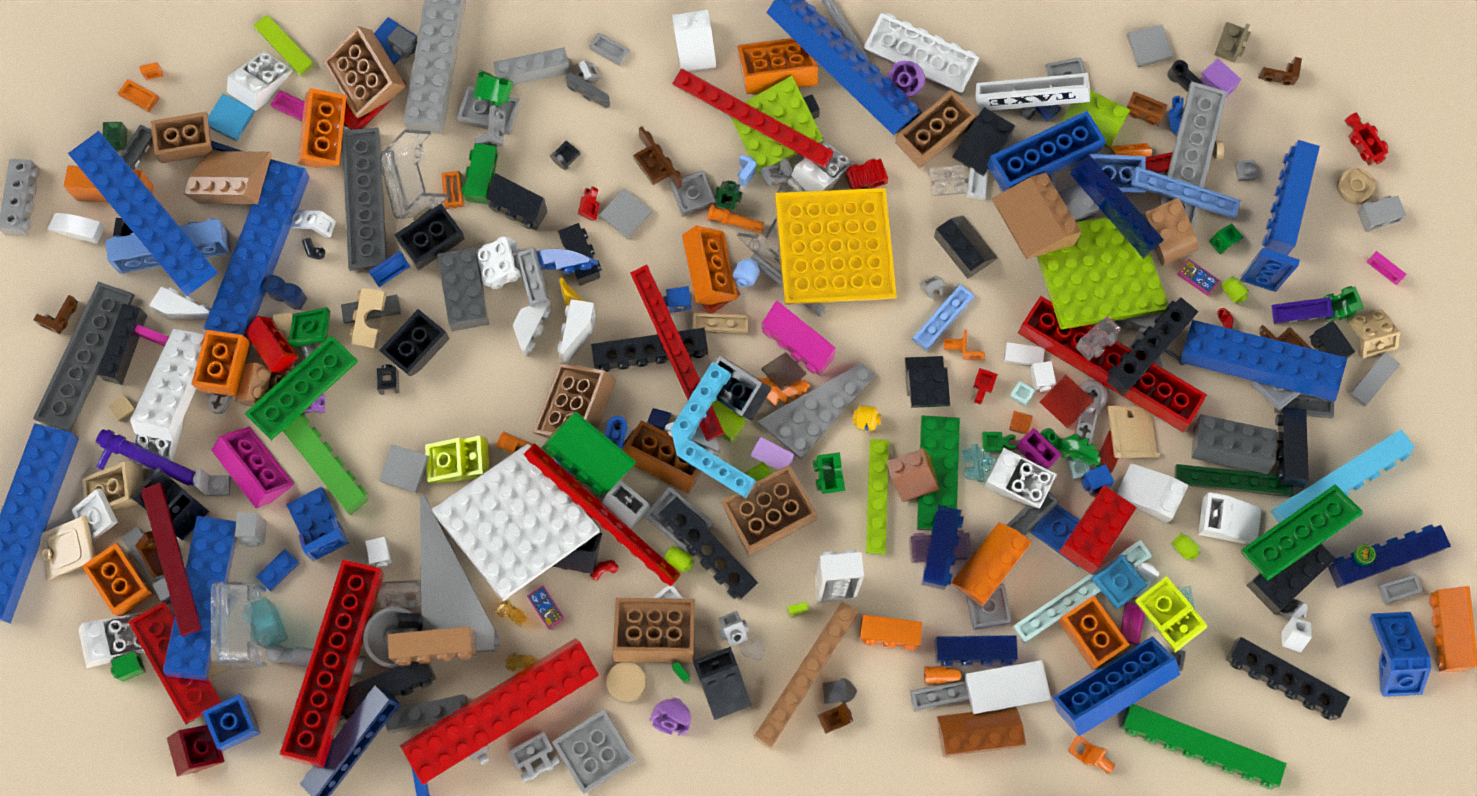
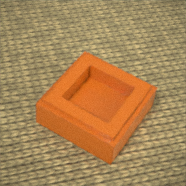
M158 62L139 66L140 72L146 80L164 76Z

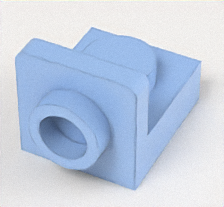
M741 154L739 164L743 167L738 173L739 184L746 187L756 172L757 163L752 157Z

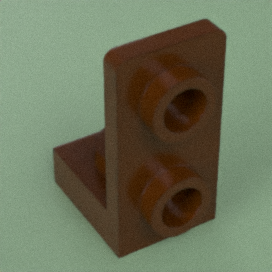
M1294 57L1292 62L1288 63L1286 71L1263 67L1258 78L1266 82L1274 81L1286 86H1294L1299 79L1302 58Z
M68 295L55 318L47 314L44 316L36 314L33 320L39 326L60 335L62 330L67 327L71 314L76 311L78 301L73 296Z
M152 531L146 532L135 546L150 573L155 578L164 575L153 533Z

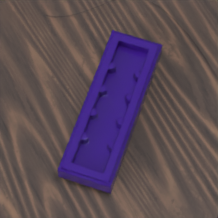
M1330 297L1271 305L1274 324L1333 317Z

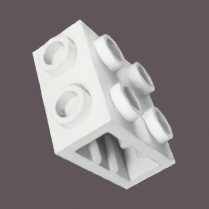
M502 236L497 241L484 244L482 248L476 250L483 285L492 289H499L503 287V284L518 280V277L522 276L516 253H519L517 240L508 236Z

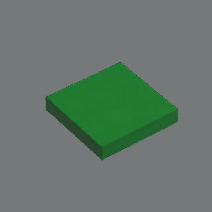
M329 308L293 314L288 341L292 348L320 343L326 340L331 312Z

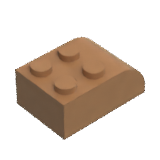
M207 112L151 121L154 155L160 163L201 157L209 154L212 150Z
M1179 197L1140 214L1162 266L1198 250L1199 245L1196 234Z

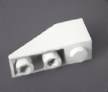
M162 286L149 305L156 313L170 320H207L211 308L204 304L199 306L195 304V300L186 295L183 298L179 296V292L170 287L166 289Z

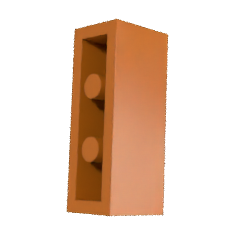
M863 614L859 641H863V644L868 646H875V643L883 644L885 648L903 646L904 650L915 651V648H919L921 643L922 622Z

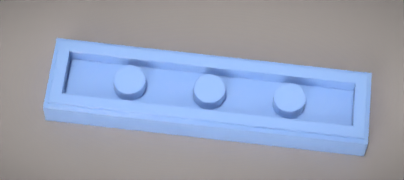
M960 284L914 335L912 340L927 352L972 301L975 295Z

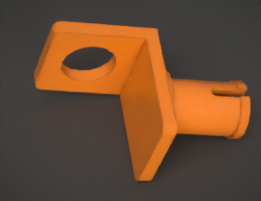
M964 330L962 339H944V350H961L963 360H985V352L967 351V330Z
M1077 735L1068 748V752L1082 763L1095 767L1098 766L1107 774H1110L1115 768V763L1104 756L1107 751L1105 748L1092 745L1082 736ZM1080 742L1085 745V752L1082 754L1076 752V745Z

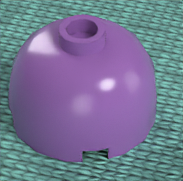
M899 61L892 66L893 68L888 73V78L892 80L893 85L905 93L906 97H912L923 89L925 74L919 64L913 61Z
M678 698L665 699L660 701L653 709L650 722L653 721L652 726L663 733L672 735V731L679 732L678 736H682L689 731L691 714L689 708L682 700Z

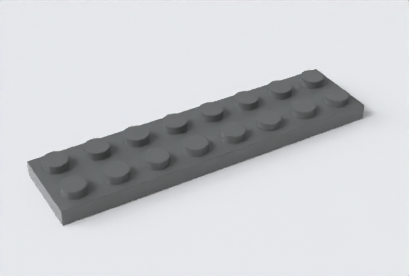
M379 128L346 130L342 134L348 269L350 271L373 269L387 259Z
M101 282L97 283L33 417L35 421L64 431H72L97 378V372L122 303L131 305L135 297L133 293Z

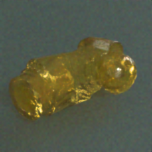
M505 600L498 604L496 614L499 617L507 616L519 627L528 620L524 614L525 612L513 606L510 600Z
M513 652L507 657L505 667L509 671H515L516 666L527 668L540 659L533 657V655H517L516 652Z

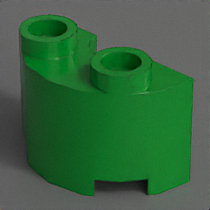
M479 70L473 97L479 100L487 99L490 100L491 104L501 106L502 103H508L513 81Z
M1356 286L1343 288L1341 290L1342 293L1335 296L1334 293L1323 297H1330L1333 317L1326 318L1327 322H1332L1338 318L1339 321L1357 314L1356 311L1364 309Z
M840 452L817 455V460H813L814 472L818 471L819 478L815 480L817 491H821L822 494L845 491Z

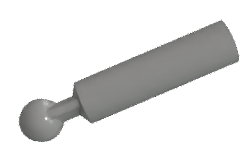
M272 644L266 649L265 656L271 663L284 662L291 663L295 667L307 668L313 649L295 647L293 649L282 647L279 644ZM366 656L358 657L353 675L363 676L366 667Z

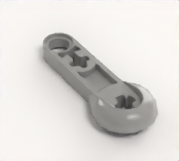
M1096 380L1083 382L1076 391L1079 414L1074 434L1080 435V440L1083 434L1080 430L1085 427L1086 431L1089 432L1084 437L1089 439L1087 446L1092 443L1097 414L1103 409L1108 400L1106 387ZM1090 392H1094V396L1096 395L1097 397H1094V399L1091 400L1089 399L1090 396H1087V394H1090Z

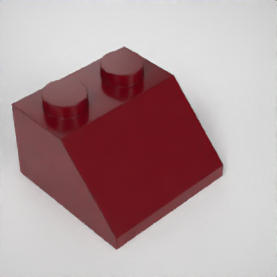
M208 725L178 730L166 738L177 777L193 774L225 762L222 750L217 749Z

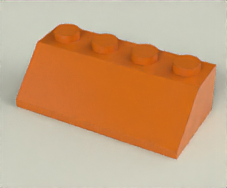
M309 88L305 94L297 164L315 168L339 166L347 95Z
M696 225L682 234L696 303L713 305L737 300L738 295L724 231Z
M998 522L952 580L951 584L979 606L983 607L1026 553L1032 542L1017 530Z
M1470 586L1439 589L1432 592L1429 602L1433 608L1431 621L1433 627H1435L1434 645L1437 647L1436 665L1439 667V672H1464L1476 668L1477 647Z

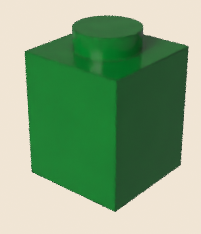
M135 651L111 660V673L114 678L124 682L146 673L141 656Z

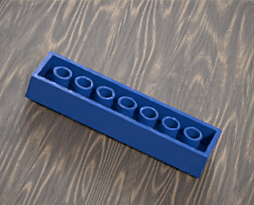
M1192 320L1183 348L1181 363L1335 402L1348 358Z
M197 516L185 569L202 630L182 637L176 617L174 618L163 668L166 676L207 681L237 541L235 536L236 521Z

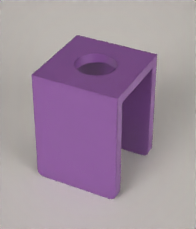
M1216 59L1202 73L1203 77L1199 79L1204 83L1203 85L1227 91L1226 98L1237 88L1242 80L1220 59Z

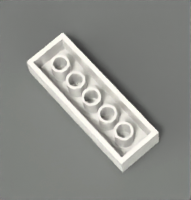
M177 329L172 330L130 419L135 434L173 441L196 391V388L192 385V380L205 335Z
M846 550L844 554H836V552L830 551L823 553L819 557L814 579L817 602L856 599L864 579L862 552L856 553V550Z

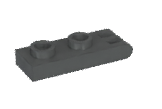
M571 72L565 77L566 83L571 91L581 93L586 100L594 101L604 108L610 107L608 94Z

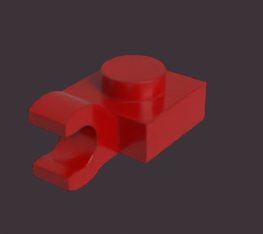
M591 186V190L585 188L584 196L580 200L578 215L590 221L597 219L600 205L596 201L599 192L598 188Z
M979 368L973 385L974 388L978 389L974 403L981 405L985 393L992 392L998 374Z

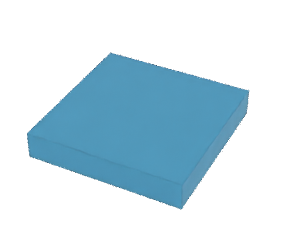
M222 94L208 116L209 128L237 141L256 111Z
M1123 554L1091 578L1116 610L1148 586Z

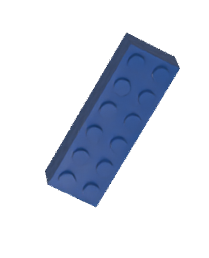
M1085 111L991 155L987 166L1004 192L1030 177L1043 173L1050 175L1088 157L1090 154L1101 151L1106 140L1089 112Z
M1297 140L1294 146H1290L1288 153H1285L1282 161L1285 166L1284 169H1281L1278 180H1281L1280 186L1276 187L1274 196L1277 197L1276 202L1272 203L1270 213H1273L1272 218H1269L1266 225L1268 234L1264 236L1262 246L1265 249L1288 256L1296 246L1320 148L1319 145Z
M1152 636L1052 698L1057 713L1078 736H1081L1178 677L1180 672L1176 658Z

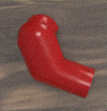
M1220 308L1217 311V316L1223 324L1222 327L1232 329L1234 318L1226 308Z
M614 560L602 561L597 564L593 574L589 576L598 581L604 572L616 573L619 566Z

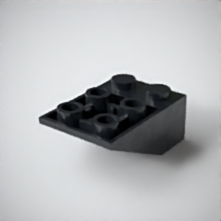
M731 646L693 660V665L714 720L752 706Z

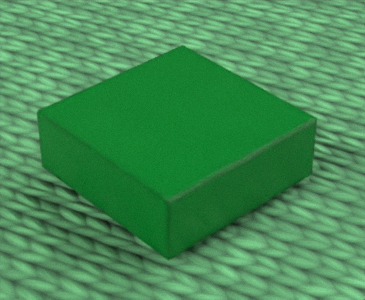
M677 661L672 666V670L686 684L691 680L690 676Z

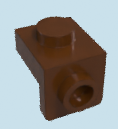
M846 703L817 715L825 734L853 722L852 713Z

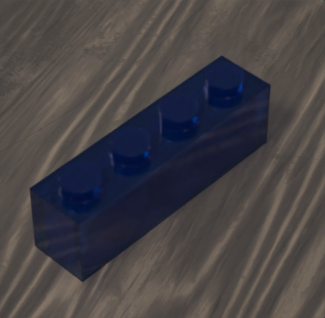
M941 505L937 506L921 585L945 590L947 585H951L953 574L949 572L950 567L955 565L956 554H953L954 547L959 545L960 535H957L958 528H962L964 517L961 516L962 510Z
M1017 635L940 636L935 638L936 663H941V666L949 667L953 666V663H961V666H973V663H981V666H991L993 662H1001L1002 666H1009L1018 660Z

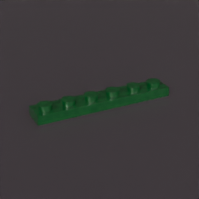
M1182 464L1175 465L1174 478L1188 486L1286 497L1293 495V487L1280 486L1279 478H1277L1276 474Z

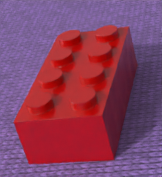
M1104 485L1084 512L1059 553L1092 575L1106 557L1137 507Z

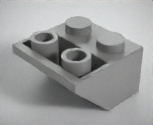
M621 480L613 486L602 501V504L631 530L634 529L642 520L644 514L650 509V504Z

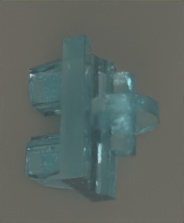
M972 444V448L962 451L964 461H973L974 467L964 469L965 478L985 482L984 468L985 472L991 471L990 465L995 464V459L989 458V452H983L982 459L981 447H978V444Z

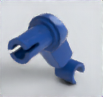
M1181 96L1172 98V108L1168 112L1170 130L1176 137L1183 113L1184 98H1181Z

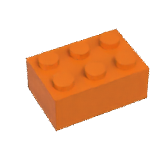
M206 330L192 385L202 392L236 397L250 342L243 335Z
M114 543L82 565L112 613L117 616L125 615L154 595L124 547L117 543Z
M1094 595L1058 620L1092 670L1129 646V643Z

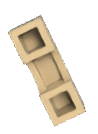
M363 287L361 291H358L356 302H359L358 310L355 309L353 313L355 326L351 328L349 339L352 340L351 344L377 348L380 329H375L368 325L367 315L372 310L384 311L387 292Z

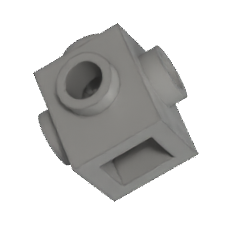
M737 611L719 617L722 629H719L723 641L727 640L729 646L738 645L748 640L746 634L749 631L745 620H741Z

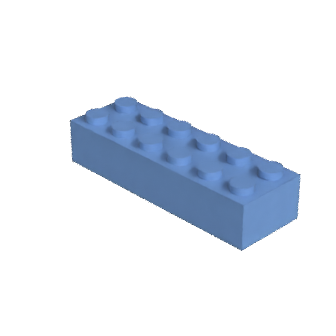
M210 218L204 222H189L187 225L179 226L205 258L232 253L229 232L220 219ZM134 233L128 236H114L112 239L105 240L108 262L120 274L161 266Z

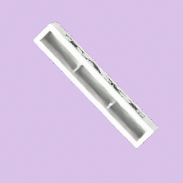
M1088 73L976 83V101L979 112L984 107L992 111L1090 102Z

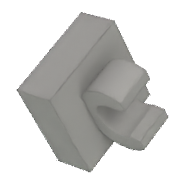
M584 60L579 64L581 69L576 74L578 76L584 74V81L596 83L601 79L593 63Z
M1255 160L1237 161L1235 163L1238 181L1257 179L1258 174Z
M938 276L919 283L921 289L927 292L928 297L931 299L934 298L933 291L937 289L938 294H943L941 286L944 285V282Z
M1293 599L1280 611V614L1289 620L1292 617L1297 619L1300 617L1306 618V611L1309 608L1304 602Z
M488 745L469 756L470 759L478 758L482 765L488 762L489 759L485 753L489 750Z

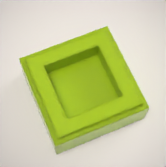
M807 602L787 606L788 616L807 613Z

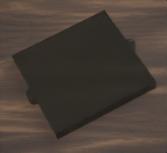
M786 352L761 368L770 379V382H773L781 391L807 374L798 365V362L794 361Z

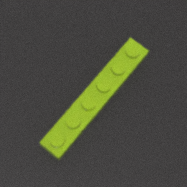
M885 439L869 440L866 554H886L889 440Z

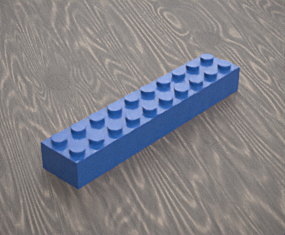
M805 0L773 1L766 13L891 134L899 133L921 115L922 111L918 108V105L910 101L902 90L893 85L892 80L885 77L876 65L871 64L867 60L866 55L859 52L851 41L846 40L842 33L829 23L827 18L821 16L816 11L813 5Z
M97 131L68 153L186 296L190 295L218 273L100 131Z
M270 159L258 204H252L205 323V330L239 334L248 340L245 331L257 317L266 293L263 285L268 276L273 275L291 228L292 217L296 210H298L310 178L305 168Z
M34 423L0 513V621L11 624L40 546L42 533L45 532L79 440L71 432Z

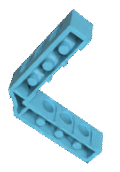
M712 362L671 427L676 454L687 463L744 498H747L756 481L691 441L697 432L696 428L703 417L707 416L706 412L713 401L717 400L716 396L732 376L729 371Z

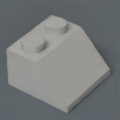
M1079 183L1058 192L1075 222L1085 221L1095 216L1100 208L1091 191Z

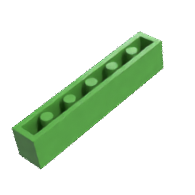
M302 413L283 432L343 508L351 515L369 501L365 496L368 493L361 484L357 486L354 483V480H356L355 476L350 470L346 472L342 468L345 465L338 455L334 458L330 453L333 451L327 441L322 443L319 439L322 435L315 427L310 428L308 425L310 420Z

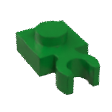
M982 432V452H1002L1003 447L1007 450H1014L1016 445H1010L1008 440H1015L1016 435L1009 434L1006 437H1002V432Z

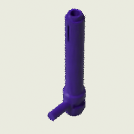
M102 429L98 434L96 443L101 448H104V451L98 461L97 468L104 470L111 453L121 454L153 470L160 468L170 478L187 486H194L193 477L196 474L195 471L130 442L120 434L115 435V432L112 430Z

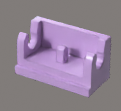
M762 437L759 438L751 454L752 457L778 470L787 465L791 466L796 456L794 453Z

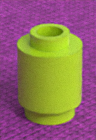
M1231 276L1221 284L1224 288L1223 291L1234 304L1237 302L1241 304L1248 299L1247 294L1249 291L1238 278Z
M1182 532L1171 543L1174 546L1173 549L1187 561L1189 559L1194 561L1201 553L1198 550L1201 546Z
M672 546L664 557L668 564L681 573L689 572L695 563L692 561L694 557L680 547Z

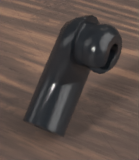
M311 238L302 240L308 257L317 260L325 257V249L323 247L320 249L314 247Z

